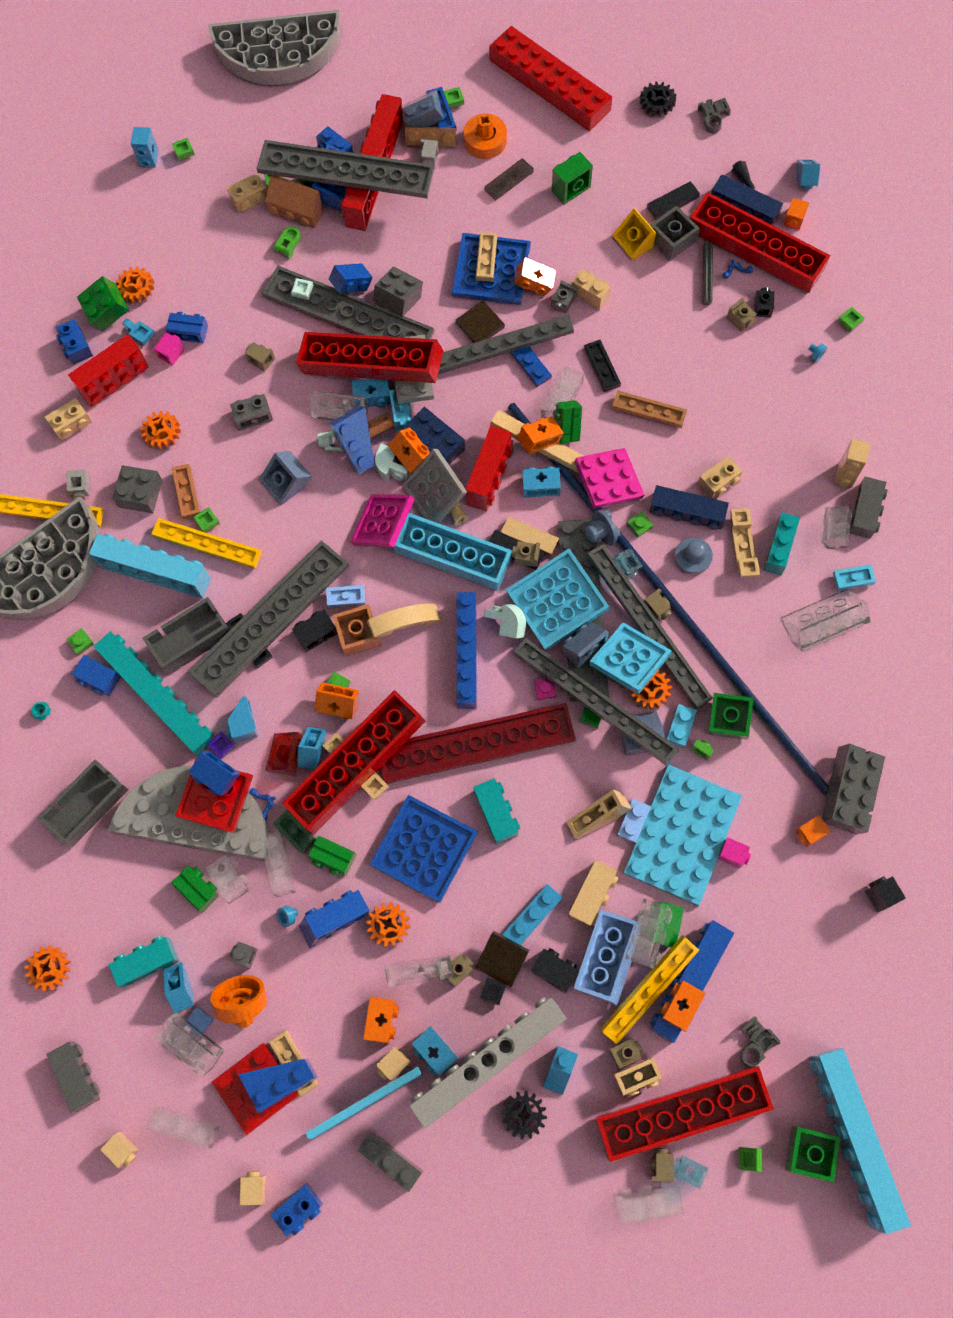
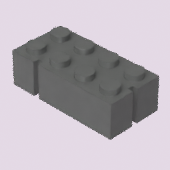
M206 597L160 626L167 636L163 637L159 630L156 629L142 639L160 667L168 675L215 645L230 629L209 597Z
M849 743L838 747L822 819L826 824L857 835L868 833L872 818L869 812H872L874 809L885 756L872 751L865 752L866 749Z
M95 759L53 801L62 809L59 811L54 806L49 805L40 814L38 819L61 842L73 848L129 789Z

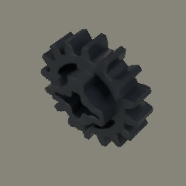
M655 81V85L649 83L648 87L644 86L640 94V104H642V110L646 109L647 114L652 112V116L656 113L661 117V113L667 115L668 111L672 112L676 104L677 95L674 94V89H670L669 84L664 86V82L659 85Z
M528 1091L524 1092V1096L516 1092L517 1098L514 1099L510 1095L509 1099L511 1102H504L503 1104L507 1107V1110L501 1111V1114L506 1115L502 1123H508L506 1131L512 1129L513 1137L519 1133L522 1140L525 1134H528V1137L531 1139L532 1132L539 1135L540 1133L537 1128L539 1126L545 1127L541 1121L542 1119H547V1116L542 1115L546 1107H540L542 1099L536 1101V1094L533 1093L529 1097ZM522 1100L521 1106L517 1110L511 1109L516 1102ZM529 1101L537 1107L538 1112H532L529 1108ZM524 1104H526V1111L530 1114V1117L526 1118L524 1126H522L523 1121L518 1116V1112L521 1113L524 1109ZM510 1118H516L519 1122V1129L512 1124ZM532 1120L537 1121L531 1129L527 1130L528 1123Z

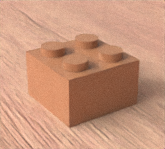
M369 604L332 615L345 657L382 646L379 637L373 638L367 623L369 619L373 618Z

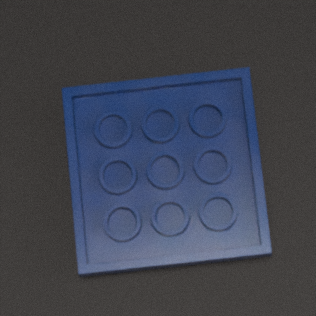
M462 233L452 296L521 305L524 288L514 284L517 265L524 257L529 259L531 241L497 237L493 282L476 281L480 235Z
M408 795L369 865L441 903L478 831Z

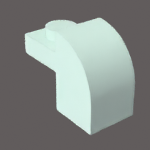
M380 444L375 456L377 471L380 477L387 482L391 476L398 481H406L410 477V472L405 466L397 464V456L387 445Z
M507 604L503 605V607L492 606V609H485L484 617L501 620L499 635L511 638L525 637L526 618L519 607Z

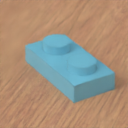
M872 565L835 570L833 572L837 591L874 585L876 583Z
M678 704L667 737L669 742L685 748L697 710Z

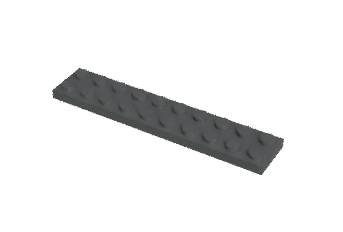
M264 140L256 168L257 172L261 174L428 199L435 170L434 165L270 140Z
M278 265L262 291V296L356 335L410 337L425 334V339H431L434 334L433 327L405 316L402 317L386 308L351 294H339L331 286ZM296 278L313 282L314 286L309 300L291 296Z
M592 519L558 521L560 554L570 549L601 594L599 573L587 557L588 552L597 548V542L591 543L585 535V528L592 522ZM603 614L592 621L604 628ZM577 631L569 637L574 638L578 634ZM594 655L578 669L567 658L568 669L609 698L608 676L590 666V660ZM570 696V702H577V700Z
M321 540L188 673L217 698L349 567V563Z

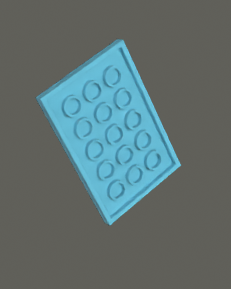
M668 764L623 874L699 906L742 795Z

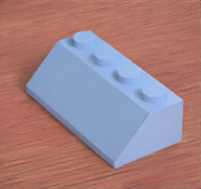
M600 909L574 989L617 1006L643 926L638 921Z

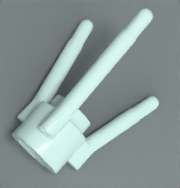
M332 431L317 434L320 448L324 447L325 451L343 452L341 447L331 446V444H334V434Z

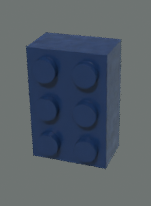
M425 406L401 429L411 428L417 434L420 441L428 447L430 452L433 449H438L449 465L465 450V439Z

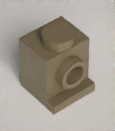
M743 298L732 305L727 314V318L740 331L746 327L750 328L756 321V313L744 302Z
M254 342L246 348L245 354L248 362L264 372L275 360L271 348L267 349L265 346Z
M518 541L517 546H513L512 550L515 564L537 567L540 543L536 542L534 544Z
M660 588L644 599V602L658 621L661 619L666 620L672 615L670 602L666 597L661 596L662 590Z
M459 954L441 971L456 987L474 971L471 967L474 964L467 955L462 957ZM461 965L463 967L462 972H456L455 967Z
M633 1038L609 1049L617 1068L621 1069L641 1059L640 1053L643 1052V1049L638 1040L634 1042ZM627 1048L632 1052L630 1057L624 1055V1050Z
M655 1148L654 1157L650 1158V1170L654 1171V1175H650L651 1181L674 1182V1154L668 1153L667 1148Z

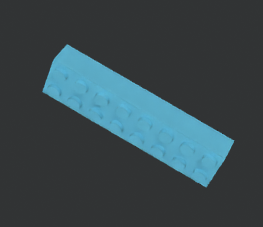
M844 1048L831 1049L810 1056V1068L814 1075L817 1074L819 1080L817 1086L820 1094L824 1095L827 1101L825 1108L829 1117H833L835 1135L841 1137L843 1144L841 1148L842 1154L846 1161L849 1160L852 1168L849 1172L854 1183L857 1182L860 1190L858 1191V1197L862 1205H865L868 1214H866V1218L870 1227H874L875 1230L886 1235L910 1227V1221Z

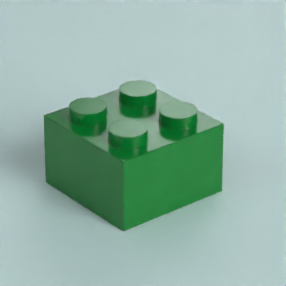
M581 152L570 156L568 160L556 165L553 169L552 192L563 205L591 188L593 165Z
M101 276L77 296L89 323L102 331L129 311L116 283L104 276Z
M714 693L709 735L748 740L754 698Z
M792 1126L785 1170L834 1183L841 1137Z

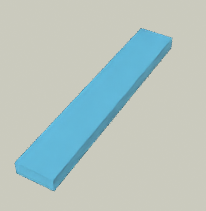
M420 1067L414 1068L307 1131L308 1139L316 1138L421 1076L422 1071Z

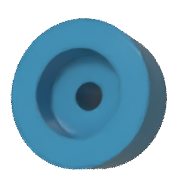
M822 343L818 347L811 344L808 348L812 352L810 358L818 362L828 347Z
M288 905L278 908L277 919L283 927H288L295 923V917L298 916L296 908L292 909Z

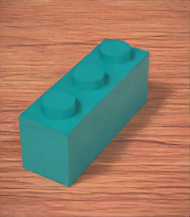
M781 513L771 541L764 571L780 576L783 574L800 517Z
M493 778L474 786V794L496 845L518 836L520 826L517 819H513L510 814L513 810L509 800L505 801L502 794L505 792L501 782L497 783L496 779Z
M159 936L151 940L152 943L147 946L140 945L132 950L133 953L128 955L121 954L113 959L114 962L108 965L116 986L124 988L178 962L179 959L171 939Z

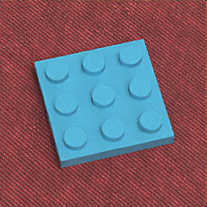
M622 623L590 660V666L639 694L669 658L672 650L629 625Z

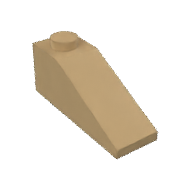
M611 790L566 823L574 838L578 839L617 820L632 808L623 792Z

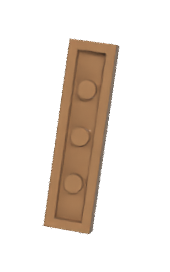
M618 390L612 405L613 410L681 429L687 409Z

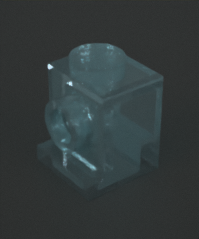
M631 548L614 557V560L629 580L637 576V571L643 567Z
M682 1155L674 1163V1176L701 1189L709 1168ZM688 1167H692L694 1170L691 1176L686 1173Z

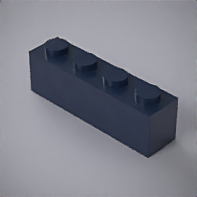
M722 174L711 191L712 195L771 225H774L783 206L782 202Z
M656 485L649 512L659 517H671L675 521L683 520L692 525H704L712 530H722L729 502Z

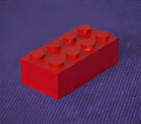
M127 334L72 371L68 376L81 396L92 407L100 403L109 394H113L122 385L129 383L138 374H142L149 366L140 348Z
M490 426L466 487L467 506L486 512L489 506H493L495 500L494 492L500 488L501 474H505L507 458L510 459L513 453L512 446L514 440L511 439V432Z

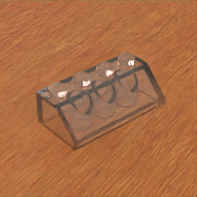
M845 589L780 617L781 623L792 643L802 652L810 650L821 643H826L835 637L845 635L847 632L861 628L863 625L871 622L867 602L849 589Z

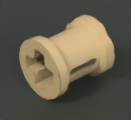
M460 502L449 512L454 520V525L457 526L463 524L469 518L468 514L464 513L460 507Z

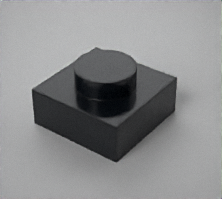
M487 978L480 998L500 1005L506 985Z

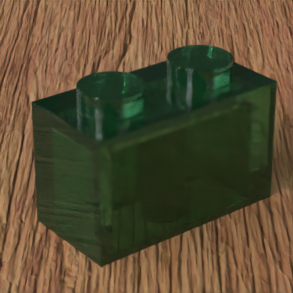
M288 810L273 823L300 853L305 854L317 839Z

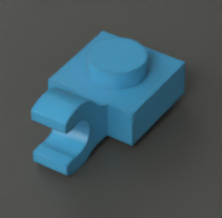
M126 318L122 323L125 326L124 329L129 332V336L143 346L155 334L153 329L141 321L134 324Z

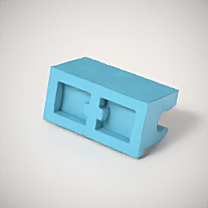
M389 390L396 431H400L412 419L410 404H398L395 390Z

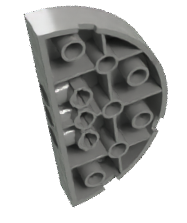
M339 10L208 24L214 50L221 63L241 79L262 85L291 84L313 75L332 58L341 38Z
M80 496L0 554V617L25 620L51 614L71 602L90 580L97 564L89 555V552L97 534H99V527L93 511Z
M192 766L166 769L142 781L120 803L108 829L111 833L120 836L268 862L270 838L267 822L263 817L259 804L249 792L234 833L175 816L190 775L188 772Z
M545 997L534 1005L537 1009L531 1013L525 1011L514 1021L516 1025L513 1027L511 1024L507 1025L497 1034L499 1038L496 1040L493 1037L482 1044L478 1054L476 1051H473L463 1060L464 1064L461 1067L456 1064L446 1073L447 1078L443 1081L438 1078L429 1085L430 1091L424 1095L420 1092L411 1099L413 1104L410 1105V1108L425 1129L567 1020L552 997L548 1000Z

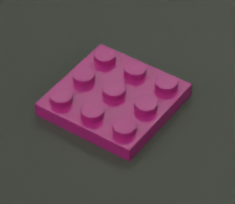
M625 448L577 457L575 459V465L593 509L639 500L645 496Z
M371 494L350 542L354 546L394 548L415 499L411 495Z

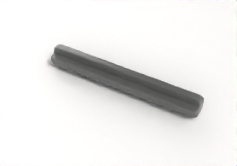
M706 241L703 245V304L710 305L713 301V243Z

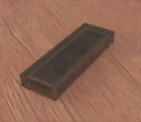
M521 158L484 186V190L496 201L534 172V168Z

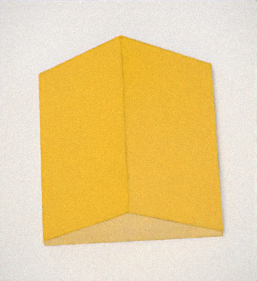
M633 208L612 236L630 258L634 260L654 248L656 232L641 214Z

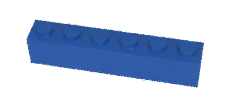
M457 592L458 709H477L476 592Z
M714 920L710 921L709 924L705 923L700 931L702 934L700 941L695 940L693 944L699 949L698 953L683 968L680 977L676 976L670 987L673 988L676 982L680 984L684 980L703 991L731 941L734 932ZM666 994L660 1006L663 1007L666 1001L670 1003L673 995L670 994L668 996ZM684 1000L680 1002L677 1001V1004L679 1005V1010L683 1008L686 1009V1006L684 1005ZM661 1011L659 1014L655 1013L650 1021V1024L653 1025L650 1030L669 1042L675 1043L681 1030L662 1020L663 1014Z

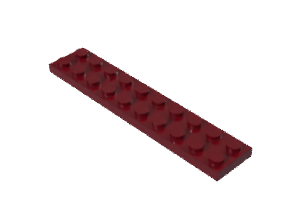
M567 703L409 738L381 767L384 782L386 784L575 742L576 738Z

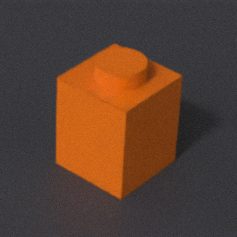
M793 198L783 225L800 230L809 202Z
M820 815L795 830L798 841L802 845L805 844L806 847L831 832Z

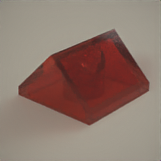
M299 732L274 733L265 771L295 777L298 763V746L303 738Z

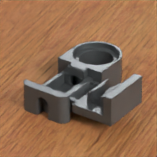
M712 99L706 100V103L701 102L698 104V111L701 110L704 115V125L707 131L710 133L719 132L722 126L721 112H726L727 115H730L731 111L726 99L713 102V105ZM713 121L718 122L716 127H712L709 124Z
M756 1016L752 1017L740 1029L751 1037L750 1041H753L740 1054L742 1063L748 1067L757 1066L766 1058L763 1054L775 1043L777 1045L780 1044L777 1036L770 1029H765L759 1023ZM749 1050L756 1054V1061L754 1063H748L745 1059V1054Z

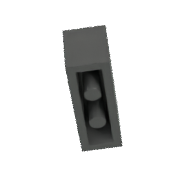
M866 476L862 479L849 528L850 534L871 539L874 533H878L880 528L878 518L879 516L881 517L884 506L881 504L888 492V489H885V481Z
M69 1041L46 1054L70 1112H78L100 1100L98 1095L100 1093L99 1087L91 1079V1068L88 1063L84 1062L82 1058L83 1050L79 1044Z
M373 1131L370 1132L358 1149L359 1153L408 1192L423 1173V1170Z

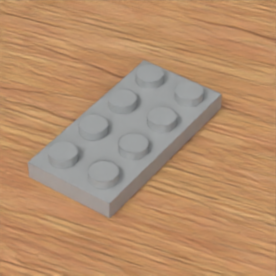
M424 334V335H417V336H410V337H405V338H422V339H425V334ZM395 381L398 404L434 399L432 383Z

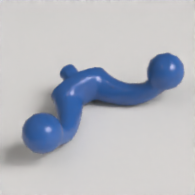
M732 259V264L728 265V271L724 272L722 277L727 279L731 275L733 268H737L743 273H752L753 267L748 266L747 269H744L740 262L735 263V260Z
M252 788L249 791L252 796L267 800V805L263 811V817L266 821L268 819L267 813L274 806L273 801L276 800V797H271L269 794H258L257 790Z

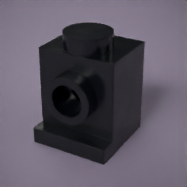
M761 288L756 291L754 297V312L756 316L771 318L774 310L775 291H770L769 288Z

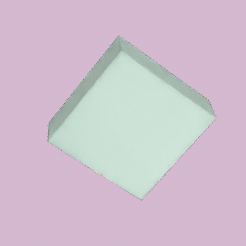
M296 278L291 296L309 300L314 286L313 282Z

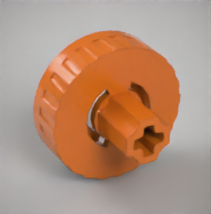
M488 113L478 114L469 119L465 124L463 130L464 146L471 155L481 159H489L503 152L507 144V128L504 121L498 116Z
M240 975L229 978L217 985L210 995V1001L216 1019L224 1023H235L240 1028H246L254 1022V1017L260 1014L266 1007L267 996L261 979L252 975Z

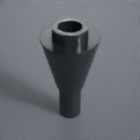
M737 161L732 166L731 172L741 182L745 183L746 186L755 189L746 161Z

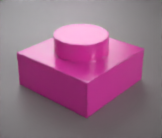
M547 678L534 680L537 701L557 697L555 684Z

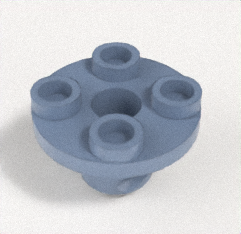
M607 509L595 511L592 515V522L585 528V535L591 543L603 541L611 546L617 542L618 537L621 535L619 528L612 521L611 513Z
M687 538L681 541L675 550L676 564L683 573H701L708 569L712 562L713 553L711 547L699 538Z

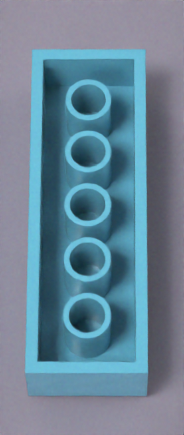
M408 513L394 546V553L496 591H499L512 560V550L411 513Z
M97 534L89 552L92 559L102 569L202 599L211 580L207 570L199 561H187L182 556H171L163 550H150L148 546L142 544L137 546L126 539L120 541L109 534L104 536Z

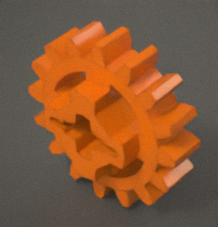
M137 266L133 270L132 267H129L128 272L123 270L124 274L118 275L120 280L115 282L126 302L130 299L132 304H134L135 300L141 303L142 298L147 300V295L152 296L151 290L155 289L153 285L155 282L150 272H146L145 268L140 270Z
M159 411L158 415L152 412L153 417L146 416L148 421H142L144 427L140 428L142 432L141 436L147 445L151 444L153 449L158 446L162 450L163 446L169 448L170 443L176 444L174 439L180 438L178 433H181V429L174 415L171 416L169 412H166L164 415L162 411Z
M658 670L639 694L635 692L631 694V699H637L636 705L642 703V709L648 705L649 709L652 710L654 705L659 709L661 703L664 705L667 703L666 698H670L671 694L669 691H671L672 686L668 685L670 679H664L665 672L660 675ZM648 686H651L654 690L651 692ZM663 693L661 697L655 700L657 694Z
M389 902L388 907L381 903V909L375 906L376 913H369L372 920L366 921L368 925H371L367 932H373L370 938L372 940L378 938V945L384 942L385 947H388L389 943H392L395 947L397 940L403 943L402 936L409 935L405 930L411 928V925L406 924L410 917H404L407 911L405 909L399 911V904L394 908L392 902ZM391 911V912L389 913V915H386V916H381V915H380V914H382L383 912ZM398 915L401 917L402 927L397 924ZM392 920L391 923L395 928L388 927L386 930V926L382 921L389 922ZM376 922L380 924L381 930L379 931V934L377 933L375 928ZM392 933H396V934H397L395 937L386 938V937H388L389 934H392Z
M48 946L47 949L40 947V953L33 951L34 958L27 959L31 963L25 966V969H29L25 977H31L28 983L31 985L35 984V989L40 990L42 987V991L46 992L49 988L56 990V984L63 986L62 979H69L65 974L72 970L67 968L71 960H65L68 954L65 952L61 953V948L57 947L54 950V946ZM50 955V956H47L46 959L40 960V959L43 958L44 956ZM47 965H48L49 968H51L49 972H48V970L46 969V966H47ZM56 977L54 980L47 982L50 978Z

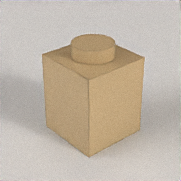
M117 1132L100 1150L117 1168L128 1167L136 1159L135 1154L139 1149L122 1132Z
M260 1171L247 1172V1176L241 1177L240 1205H262L265 1203L266 1175H260Z

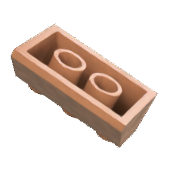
M270 176L266 197L268 211L273 215L285 217L289 221H296L303 226L315 228L323 214L319 191L280 176Z

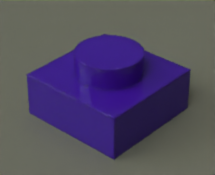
M222 731L207 744L221 759L235 747V744Z

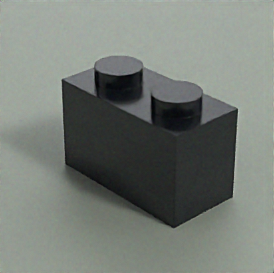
M325 609L313 613L311 618L296 623L294 628H292L305 653L338 634Z
M883 876L869 883L870 888L865 890L877 913L906 899L893 876L888 879Z
M551 948L548 951L543 949L531 968V972L566 993L579 972L576 969L577 965L568 959L566 961L558 958L560 954Z

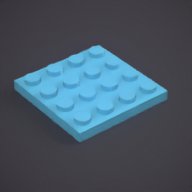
M570 549L562 552L506 589L516 606L524 613L527 623L546 651L578 631L583 625L589 624L610 610L609 605Z

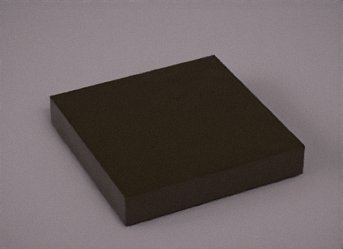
M481 301L455 319L456 324L473 343L491 338L505 328L502 320L484 301Z
M493 931L475 968L512 987L530 950Z

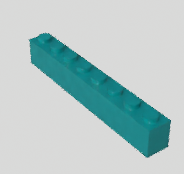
M110 631L93 647L196 756H199L213 739L211 737L213 733L206 725L201 727L198 724L200 719L193 712L189 714L185 710L188 706L181 699L177 701L173 697L175 693L168 685L164 688L160 684L163 680L156 673L151 674L148 671L150 666L143 659L139 661L136 658L138 654L131 646L127 649L123 645L126 641L119 634L115 636Z

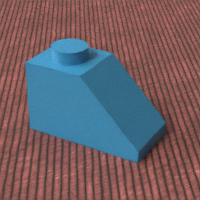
M797 159V181L804 189H812L813 186H818L821 164L816 160Z
M247 696L241 698L228 718L227 735L235 743L258 737L250 700Z
M307 727L298 746L297 767L305 769H316L322 757V745L325 742L326 729Z
M183 962L164 969L165 997L174 1013L194 1006L193 991Z
M557 1046L543 1087L563 1095L578 1054Z

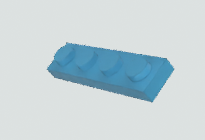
M547 884L502 935L522 945L563 897Z

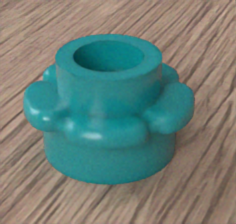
M37 702L32 706V716L38 720H45L50 715L51 709L46 702Z

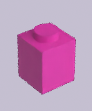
M165 332L154 348L158 358L173 365L184 350L182 340L174 334L170 335Z
M727 837L718 859L741 868L749 862L751 854L748 853L750 847Z

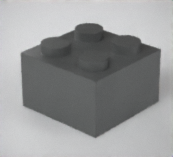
M677 205L650 224L656 232L655 244L670 260L695 243L700 230Z
M393 266L375 284L373 301L403 317L421 298L423 281Z
M122 465L112 499L119 508L154 513L163 480L158 471Z

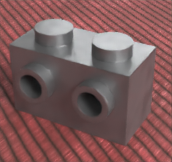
M256 394L251 398L237 400L230 404L239 431L273 421L265 394Z

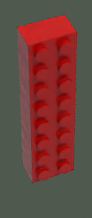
M510 26L489 46V60L589 132L611 111L613 96L513 26Z
M382 94L380 100L376 102L375 114L371 116V126L366 130V140L361 144V154L391 158L404 122L402 99ZM346 186V196L341 200V209H343V219L345 220L346 227L366 231L379 191Z
M708 192L690 216V219L700 228L698 236L709 242L711 241L713 244L807 293L811 292L825 270L831 256Z
M304 332L296 365L303 374L436 383L444 351L437 339Z
M393 690L282 804L309 832L315 834L361 788V785L376 773L426 722L425 719L400 694Z
M754 1066L596 1116L595 1120L609 1162L774 1110L760 1067Z

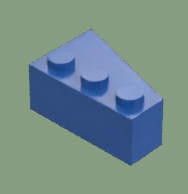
M359 405L328 423L354 472L361 474L375 465L365 407Z
M349 890L342 894L340 899L336 901L331 899L323 904L324 907L318 910L313 908L307 911L299 929L309 948L315 946L316 941L324 937L327 939L332 936V933L342 928L345 929L368 915L370 910L359 890L355 892Z
M308 1059L296 1060L238 1074L258 1113L266 1111L318 1078Z

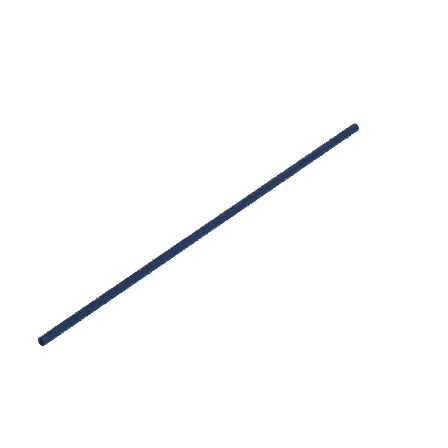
M511 403L508 406V410L518 421L524 424H531L515 403ZM549 458L553 465L559 468L562 476L593 513L597 510H602L601 508L593 509L585 488L568 467ZM621 533L617 539L620 547L656 590L659 588L662 590L661 596L668 599L674 613L741 695L754 698L753 709L822 794H826L829 785Z

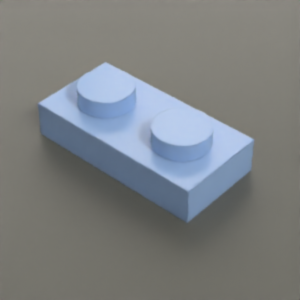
M364 585L326 588L328 608L365 605Z
M632 799L630 804L632 809L626 813L617 836L636 844L651 806Z

